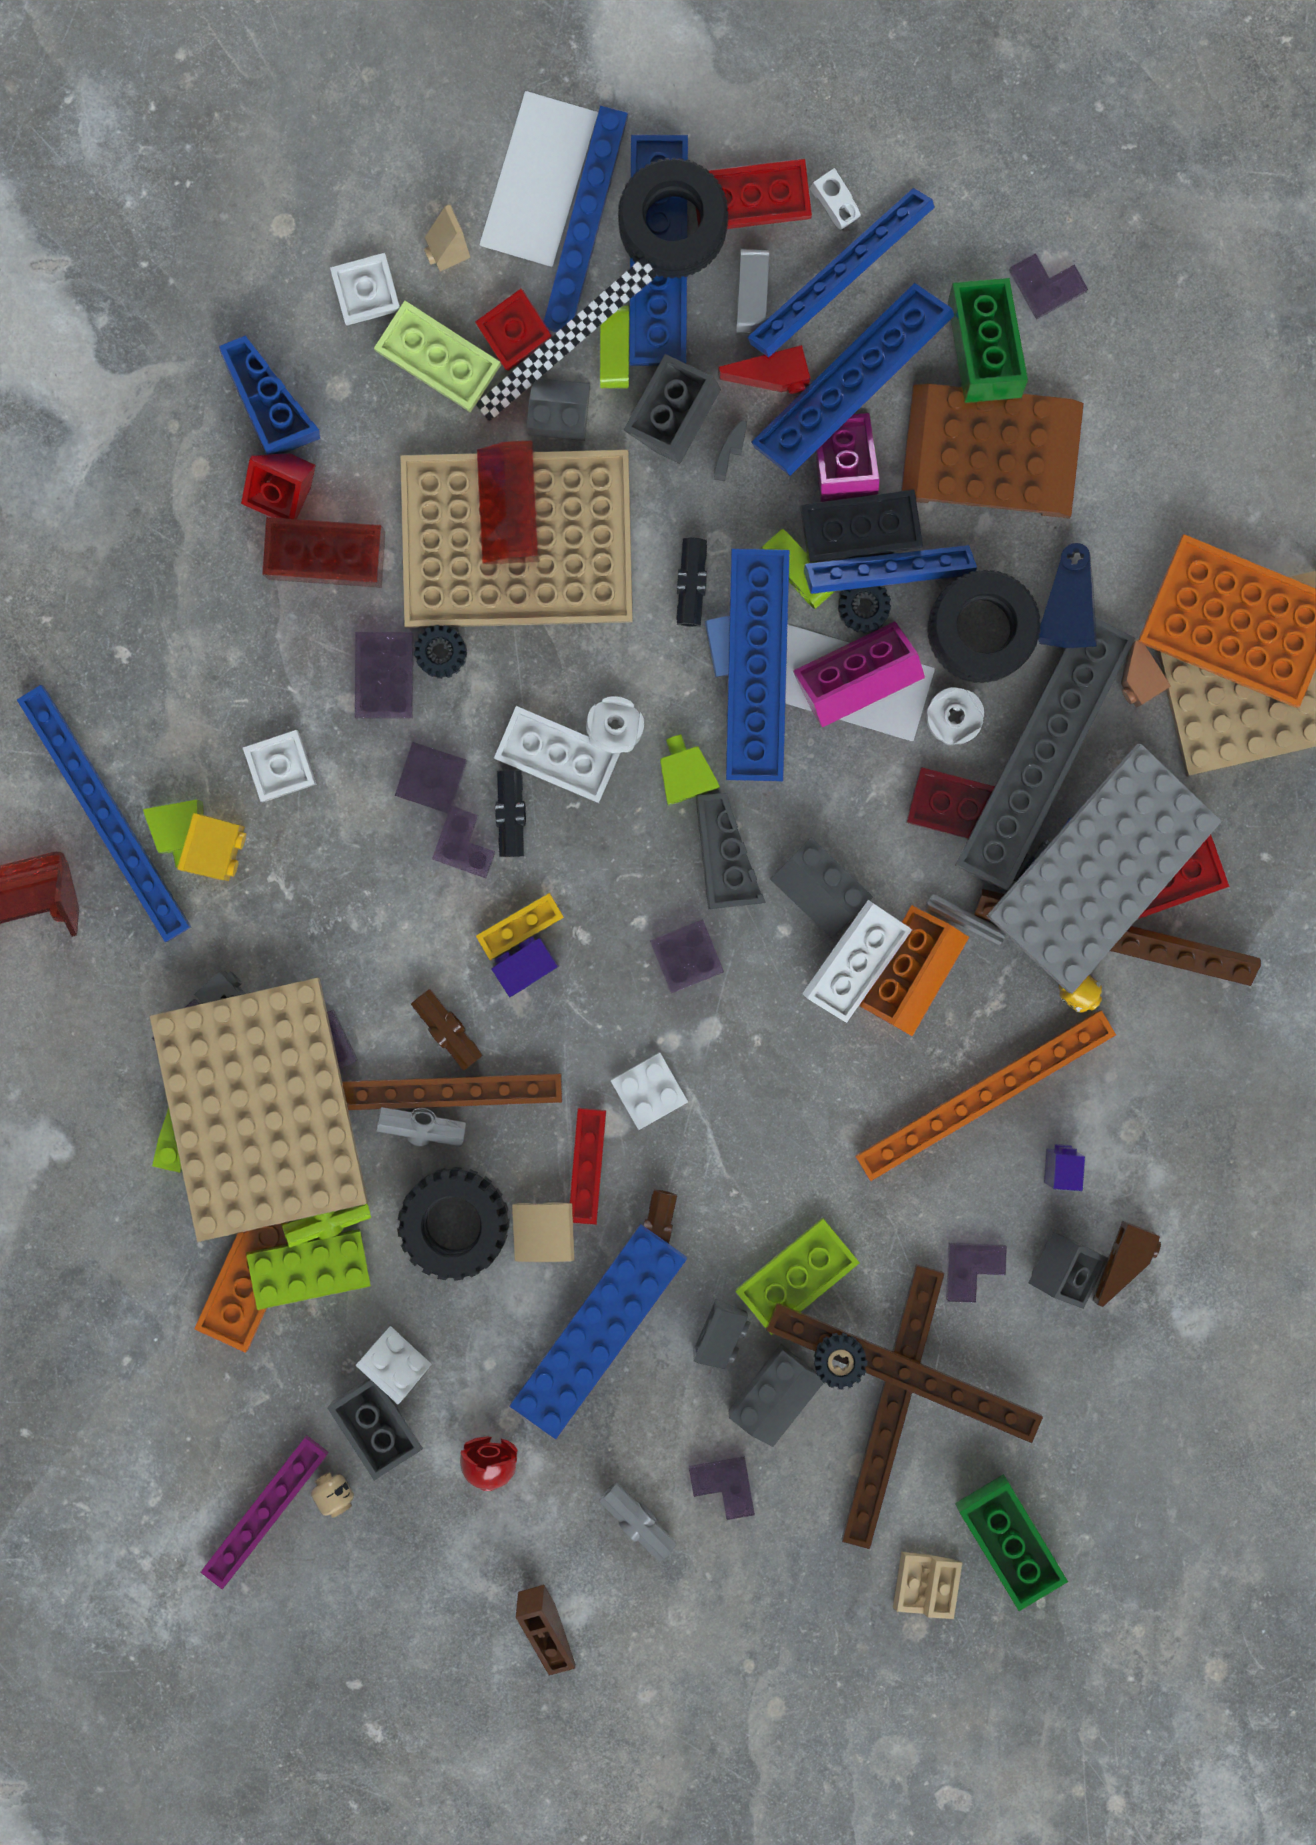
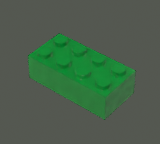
M1010 278L952 283L947 303L955 314L951 319V326L965 403L1022 398L1028 376Z
M1004 1474L955 1503L960 1515L1018 1611L1023 1610L1068 1583L1064 1573Z

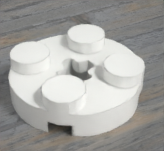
M955 687L944 689L931 700L926 710L928 728L935 738L947 745L964 744L972 740L980 732L984 718V707L980 699L969 690ZM950 709H954L955 712L959 710L962 712L963 715L960 717L961 723L957 724L955 721L950 722L948 720Z
M622 697L604 698L602 702L590 709L586 721V730L590 737V743L594 747L611 753L630 752L641 739L644 729V718L641 712L639 714L634 708V704ZM613 720H618V725L623 727L614 730L608 724H611Z

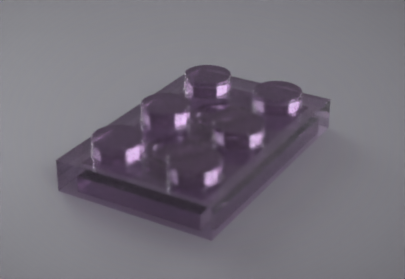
M355 632L356 719H413L414 634L412 632Z

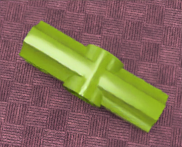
M368 1204L284 1222L281 1225L288 1246L291 1248L315 1238L327 1239L336 1236L343 1231V1228L371 1218Z

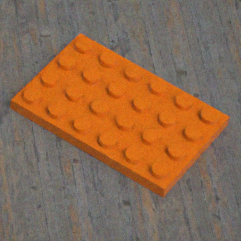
M1183 534L1139 636V642L1298 708L1302 703L1316 669V588Z

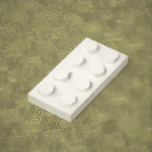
M516 706L494 759L600 803L620 753H611L594 747L590 743V737Z
M868 900L802 994L847 1023L912 929Z

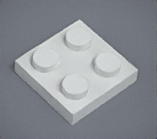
M385 253L330 268L346 326L395 313L399 310L400 305Z
M298 730L243 747L260 802H266L316 785Z
M660 1052L611 1080L638 1130L688 1103L687 1098Z
M390 1326L355 1366L393 1401L399 1404L432 1364Z

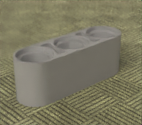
M741 249L736 332L752 333L766 321L769 250Z

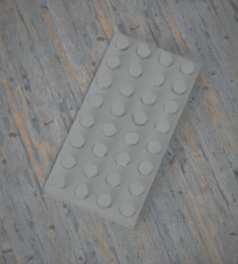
M1136 744L990 911L987 917L1068 993H1073L1222 821L1142 744Z

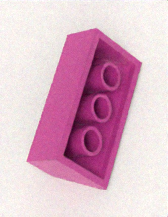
M895 621L793 670L800 688L821 727H825L925 678L917 651Z

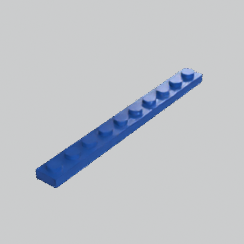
M39 685L18 698L19 705L163 940L169 942L190 929L191 925L45 687Z

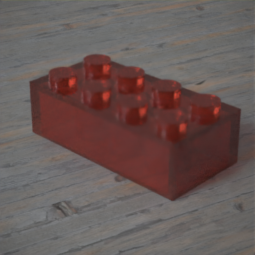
M266 517L262 575L268 580L382 588L386 531L381 525Z

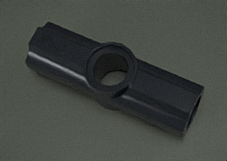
M683 538L681 569H678L677 594H679L676 617L677 625L701 627L702 603L706 591L707 571H705L707 540Z
M497 771L498 801L495 805L496 826L499 827V857H523L526 807L525 801H523L522 771Z

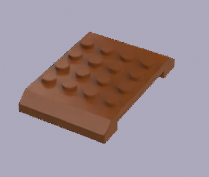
M938 384L913 385L901 491L915 489L916 502L929 503V501L1034 512L1041 513V516L1070 519L1072 516L1084 403L1074 399L1023 394L1022 398L965 403L962 387Z

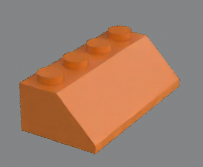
M911 905L902 923L911 928L912 931L859 1006L913 1036L969 937L954 926Z

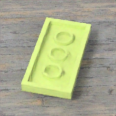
M407 301L403 302L374 347L377 353L470 413L501 366L500 361Z

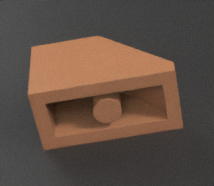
M1139 639L1134 641L1127 654L1121 685L1124 688L1122 694L1129 704L1134 703L1135 707H1139L1171 687L1145 644L1139 642Z

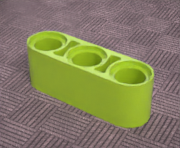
M623 305L600 325V388L629 389V305Z
M784 529L778 531L761 547V549L790 550L789 583L813 609L819 607L835 592L810 593L804 574L805 564H809L807 553Z

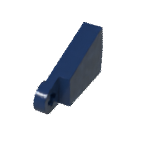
M1081 543L1069 544L1061 553V560L1040 626L1038 642L1041 645L1063 648L1097 647L1091 555L1088 548ZM1075 553H1080V557L1083 559H1079L1077 564H1073L1069 558H1073Z

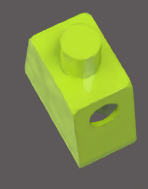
M682 734L666 739L670 756L661 758L660 762L668 806L720 788L698 746L686 749Z
M191 800L143 809L158 853L167 854L173 852L175 868H178L193 813L203 815V801Z

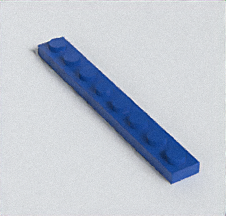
M604 106L599 108L544 318V323L549 331L558 332L577 314L628 119L627 112Z
M912 188L748 336L750 344L770 357L935 208L933 199Z

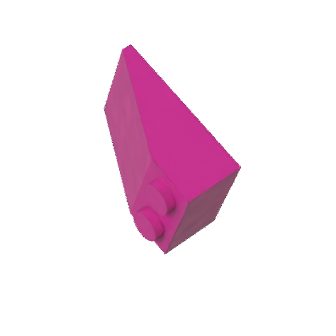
M870 413L853 414L815 451L820 502L879 494V473Z

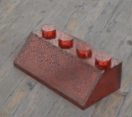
M532 440L501 442L477 449L483 565L540 562L535 450Z

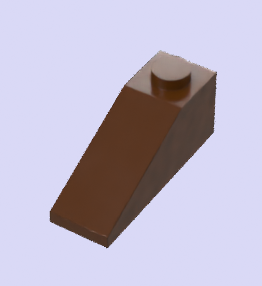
M1122 1221L1092 1301L1104 1307L1151 1263L1152 1258H1156L1161 1248L1160 1236L1149 1230Z
M545 1585L519 1591L516 1619L548 1675L575 1669L576 1664L556 1605Z

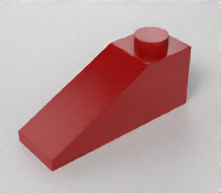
M802 345L774 352L770 357L762 355L718 367L720 380L781 393L789 391V394H795L806 389L805 386L809 385L811 379Z

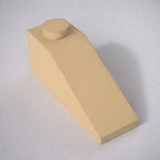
M449 204L443 208L425 236L428 247L424 248L430 265L436 263L439 271H443L471 258L462 229Z

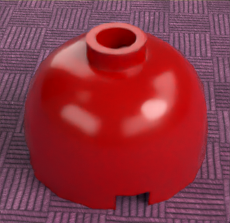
M486 1436L474 1438L464 1444V1450H461L460 1466L468 1483L483 1491H493L506 1485L512 1479L516 1470L518 1450L513 1443L501 1438V1443H489L492 1437Z

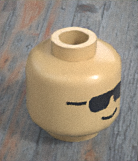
M328 1472L315 1480L317 1486L312 1490L311 1497L322 1515H331L334 1518L352 1506L350 1502L354 1498V1493L343 1475L337 1474L332 1476Z

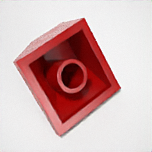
M290 453L251 456L248 463L241 504L293 527L311 489L316 465Z

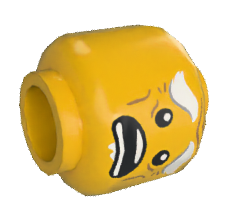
M1090 975L1085 978L1073 993H1068L1059 984L1060 998L1076 1012L1082 1013L1089 1009L1092 1011L1102 1001L1100 996L1102 986Z

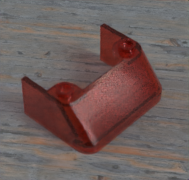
M51 852L0 865V924L50 911L54 921L65 923L71 937L77 936L79 904L69 864L62 852Z

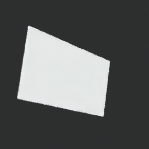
M525 91L480 246L550 267L553 266L598 112Z
M788 625L785 704L812 711L793 670L849 644V642ZM922 665L925 675L924 679L839 720L914 741L935 668Z

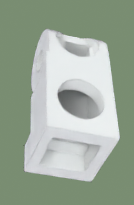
M835 168L812 183L810 187L811 192L815 198L820 200L838 229H843L861 216L853 196Z

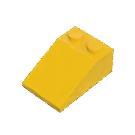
M193 813L177 869L229 881L230 876L234 877L237 872L239 861L235 859L238 849H242L246 841L245 827Z

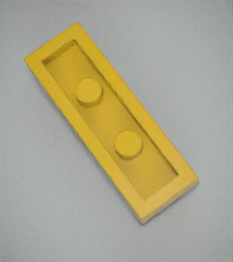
M548 893L476 935V938L489 960H492L563 919L564 916L552 895Z

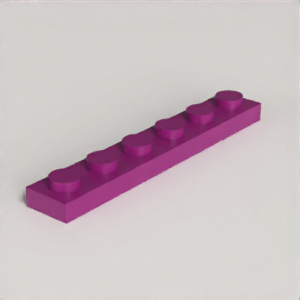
M306 1435L200 1573L223 1590L329 1452Z

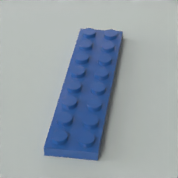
M631 135V177L636 172H639V169L645 168V165H650L654 161L658 162L660 159L682 158L684 161L688 160V135ZM666 197L655 202L646 214L648 229L655 236L666 241L686 239L688 200L681 197ZM630 258V268H631L634 264H636V263L633 261V258ZM656 276L630 299L629 366H659L665 354L686 364L687 277H674L670 279V277Z
M914 283L751 442L755 449L791 476L955 316L952 308Z
M731 549L726 780L783 781L790 550Z
M640 1224L509 1407L556 1439L680 1270L687 1257Z

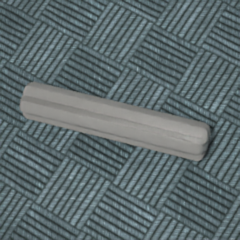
M932 894L926 906L929 910L998 945L1003 942L1006 936L999 927L980 919L935 894Z

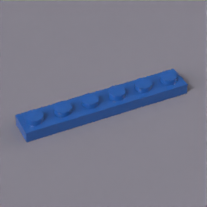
M966 545L805 564L804 574L810 593L815 594L959 577L969 572H976L977 565L970 546Z

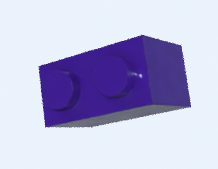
M532 936L518 945L521 949L512 956L509 952H506L494 960L496 966L491 968L509 998L559 967L542 938L535 940Z
M1055 1144L1054 1149L1046 1148L1044 1183L1053 1189L1083 1191L1085 1156L1078 1153L1077 1148H1072L1071 1145Z

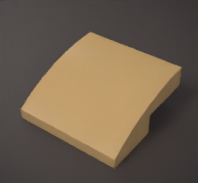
M572 1203L512 1204L515 1261H574Z
M901 1552L893 1609L897 1612L923 1613L928 1618L954 1619L962 1562L933 1555Z

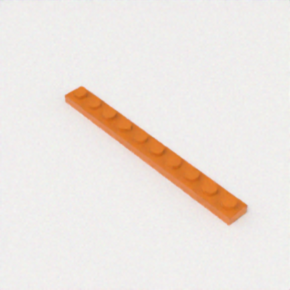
M1099 1010L855 1155L869 1180L872 1181L1116 1036V1033L1102 1010Z

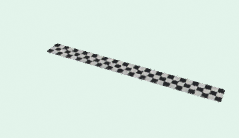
M641 258L480 399L476 405L486 419L491 421L652 281L657 274L647 260Z

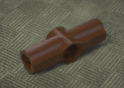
M431 989L411 1003L413 1009L428 1025V1031L442 1048L447 1049L463 1071L483 1056L476 1044L465 1033L466 1029L453 1012L446 1009Z
M654 1189L648 1218L645 1219L643 1226L669 1244L673 1228L671 1222L677 1194Z

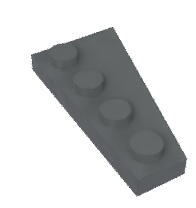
M726 793L697 795L696 804L708 909L766 903L763 894L760 892L754 869H752L748 859L745 844L741 840L737 829L738 825Z

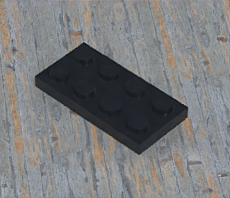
M915 489L805 504L800 507L808 563L856 558L923 547Z

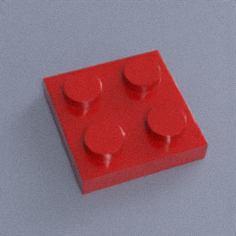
M521 288L475 321L507 371L532 355L553 336L525 291Z

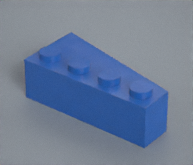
M246 336L219 346L222 359L265 455L285 454L320 439V432L317 426L309 419L303 408L291 396L285 385L273 373L267 362Z

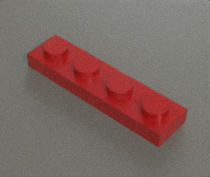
M578 1108L570 1194L573 1223L597 1225L606 1110Z

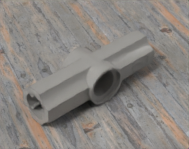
M381 1107L376 1132L404 1136L411 1144L416 1146H425L432 1141L461 1147L466 1123L438 1118L434 1112L426 1108H417L411 1113Z
M617 1482L611 1485L599 1498V1502L619 1521V1525L626 1535L635 1542L638 1540L659 1562L665 1559L677 1545V1542L656 1522L657 1520L653 1513L644 1504L637 1503Z

